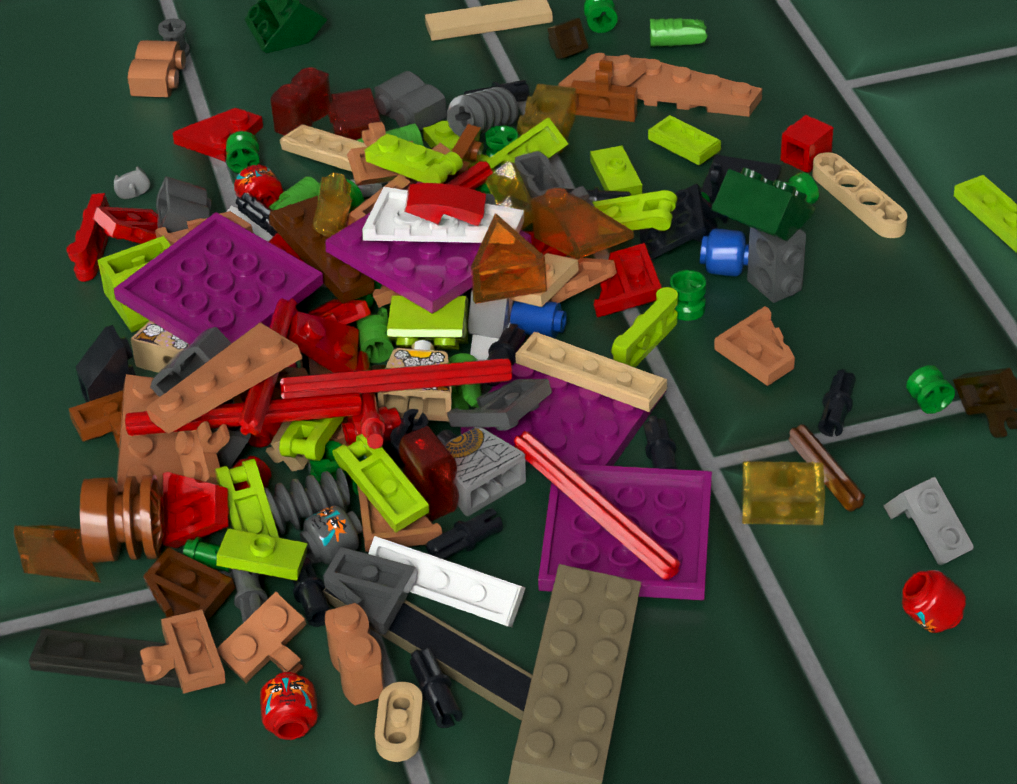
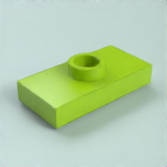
M671 115L648 130V140L699 166L721 151V140Z
M622 145L590 151V162L605 191H627L631 195L642 194V183Z
M227 529L217 553L216 566L298 580L307 555V543Z

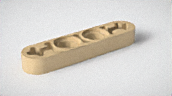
M825 152L815 156L812 171L815 181L880 236L898 238L904 235L907 226V212L838 154ZM850 184L856 187H844L841 185ZM863 202H873L877 205H866Z

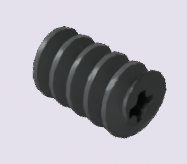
M493 87L455 97L450 102L447 110L449 127L458 136L462 135L468 124L480 127V134H483L495 126L513 125L518 116V104L515 97L509 90L503 87Z
M340 467L336 470V480L330 472L324 471L321 474L320 484L313 475H308L305 488L297 479H293L290 482V492L287 491L282 483H277L274 496H272L268 488L264 487L275 526L281 535L285 534L286 522L291 521L295 529L299 531L301 530L303 517L308 518L331 505H338L347 513L348 506L350 505L347 481Z

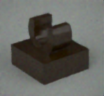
M573 18L547 28L551 49H554L557 59L565 58L589 48L580 18Z

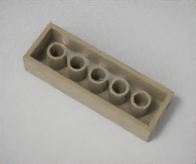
M562 564L558 565L508 784H602L641 587L640 581Z

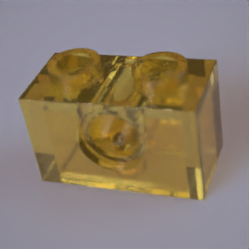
M537 84L533 96L527 97L525 115H520L518 135L525 134L549 117L565 140H567L576 117V88Z
M743 461L741 485L742 524L823 525L825 507L823 463Z

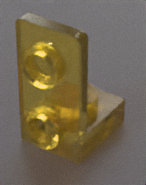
M507 161L486 179L489 191L495 198L496 206L524 210V223L521 230L539 217L515 163Z

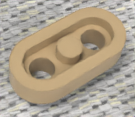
M392 683L385 687L379 696L375 727L376 749L381 757L389 761H405L413 757L420 746L424 710L421 690L412 683Z

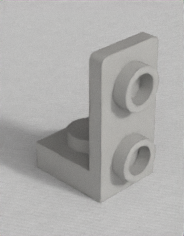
M936 477L902 492L883 505L890 519L904 513L908 519L913 518L939 565H943L974 548Z

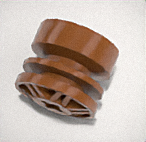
M143 475L140 489L136 476H127L123 495H119L113 477L83 480L80 494V528L82 545L88 563L117 561L121 550V543L123 542L126 544L131 560L140 559L142 545L147 559H158L161 556L166 529L164 500L160 493L156 475Z

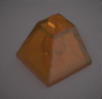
M563 188L549 189L545 194L531 199L534 238L577 260L634 238V231L583 199L568 193Z

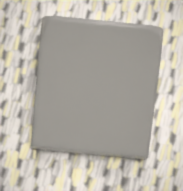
M473 288L468 318V333L499 339L510 322L509 294Z

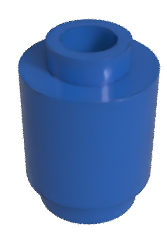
M515 301L510 315V324H518V327L525 331V335H532L535 331L554 339L557 337L558 332H564L567 321V313L562 311L561 304L551 301L546 302L542 307Z

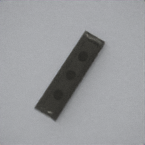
M42 629L29 659L31 670L181 688L175 668L169 670L164 677L158 680L145 681L141 668L143 661L140 651L147 647L167 645L166 643Z

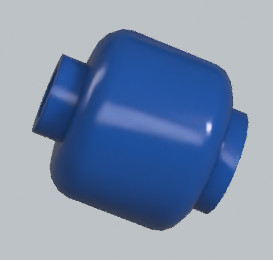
M718 228L711 230L709 236H703L700 264H705L706 271L710 274L739 276L742 273L743 266H748L749 244H746L745 234L742 231Z

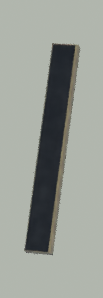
M327 588L323 590L328 604L335 608L345 606ZM405 600L386 635H379L411 654L415 650L429 648L433 652L442 673L522 721L532 674ZM369 625V628H370L371 630H373V631H375L376 633H378L375 629H373V628Z

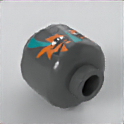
M331 505L305 520L303 524L304 531L300 533V538L302 542L307 543V553L314 562L320 560L324 564L330 565L340 547L354 551L358 549V534L363 532V528L353 511L346 513L340 506Z

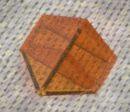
M495 213L471 265L474 303L546 292L547 281L544 255Z
M47 524L15 525L14 537L24 573L101 583L93 563H88L85 557L80 528Z

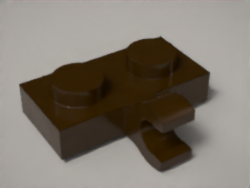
M1011 368L965 373L953 379L966 414L986 413L990 432L995 438L1008 435L1004 427L1005 420L1009 429H1017V412L1014 411L1017 408V379L1013 375Z

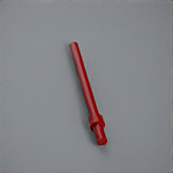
M359 351L357 371L371 370L368 354L364 351ZM375 393L360 394L363 413L360 422L361 432L367 439L369 447L373 449L380 448L383 445L385 423L383 417L378 412Z

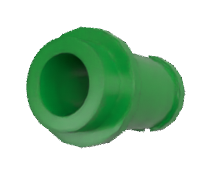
M202 537L186 541L183 555L212 569L231 573L232 568L216 566L217 553L221 545L203 542Z

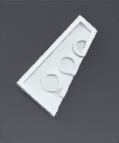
M383 187L362 231L364 241L515 243L524 223V210L485 204L484 216L478 226L443 214L439 224L404 212L408 190Z

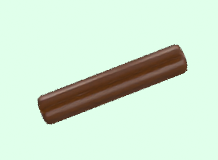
M801 424L797 428L793 427L789 431V442L847 511L852 512L856 508H861L864 505L865 494L806 425Z

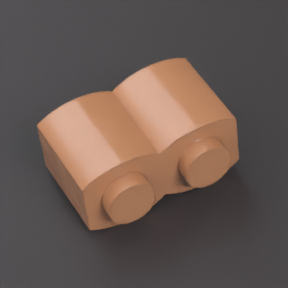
M141 40L139 42L135 59L132 60L128 71L131 96L170 97L173 89L178 88L180 69L185 68L186 63L185 51L180 50L179 41Z
M356 603L326 611L325 625L329 655L333 666L340 672L344 695L355 706L379 699L380 693L385 688L382 653L378 642L370 635L369 621L365 611Z

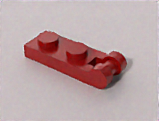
M105 193L91 195L88 206L83 211V221L80 230L76 231V241L66 248L70 261L75 262L74 272L79 281H89L97 275L99 269L98 259L103 257L109 236L104 233V228L93 219L97 206L110 207Z

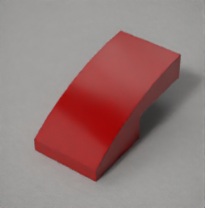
M410 184L404 212L439 224L443 214L478 226L484 216L486 194L450 184Z

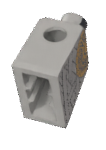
M474 427L459 437L451 430H443L435 438L437 478L467 517L526 482L525 454L482 427Z

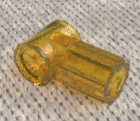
M332 172L331 175L322 177L320 181L317 207L312 226L315 231L322 235L331 237L345 228L352 203L350 198L351 184L347 182L345 175Z

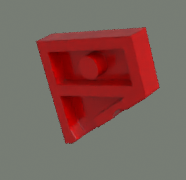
M235 107L174 131L172 133L174 144L226 162V141L228 137L239 131H246L255 135L263 128L262 116Z

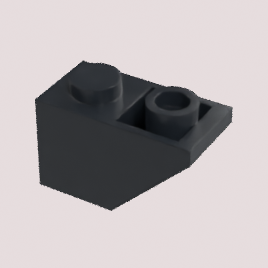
M113 325L104 328L76 366L80 390L85 402L122 391L126 374L136 375L132 365H128V360L133 358L130 344L126 337H119Z

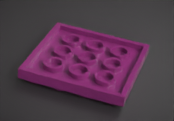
M370 213L325 240L327 253L432 314L531 248V235L520 230L515 243L364 241L362 229Z
M215 212L116 286L114 294L117 301L189 345L200 333L213 327H217L233 343L259 323L269 327L277 302L281 298L287 301L292 298L297 302L296 305H298L323 284V273Z
M515 362L512 365V379L507 382H500L499 385L493 386L489 392L498 390L517 379H548L552 393L539 403L540 406L536 410L528 412L519 419L517 426L508 430H497L496 427L482 428L512 446L515 445L514 438L517 435L520 436L524 431L530 432L566 464L614 466L660 399L650 412ZM461 427V435L474 427Z
M567 464L680 561L679 573L670 580L662 579L551 482L538 577L539 591H553L558 565L562 564L640 581L639 597L704 600L712 471Z

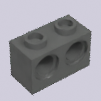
M750 227L747 281L773 303L802 290L806 233L799 229L788 241H784Z

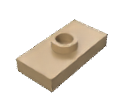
M546 253L509 288L510 300L542 307L579 271L578 260Z

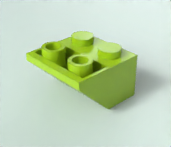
M165 236L98 259L104 293L131 333L143 328L150 320L117 301L114 288L171 246Z
M392 296L387 337L396 343V346L412 347L416 341L425 340L434 343L438 350H459V344H468L469 300L466 296H458L432 314L403 296Z

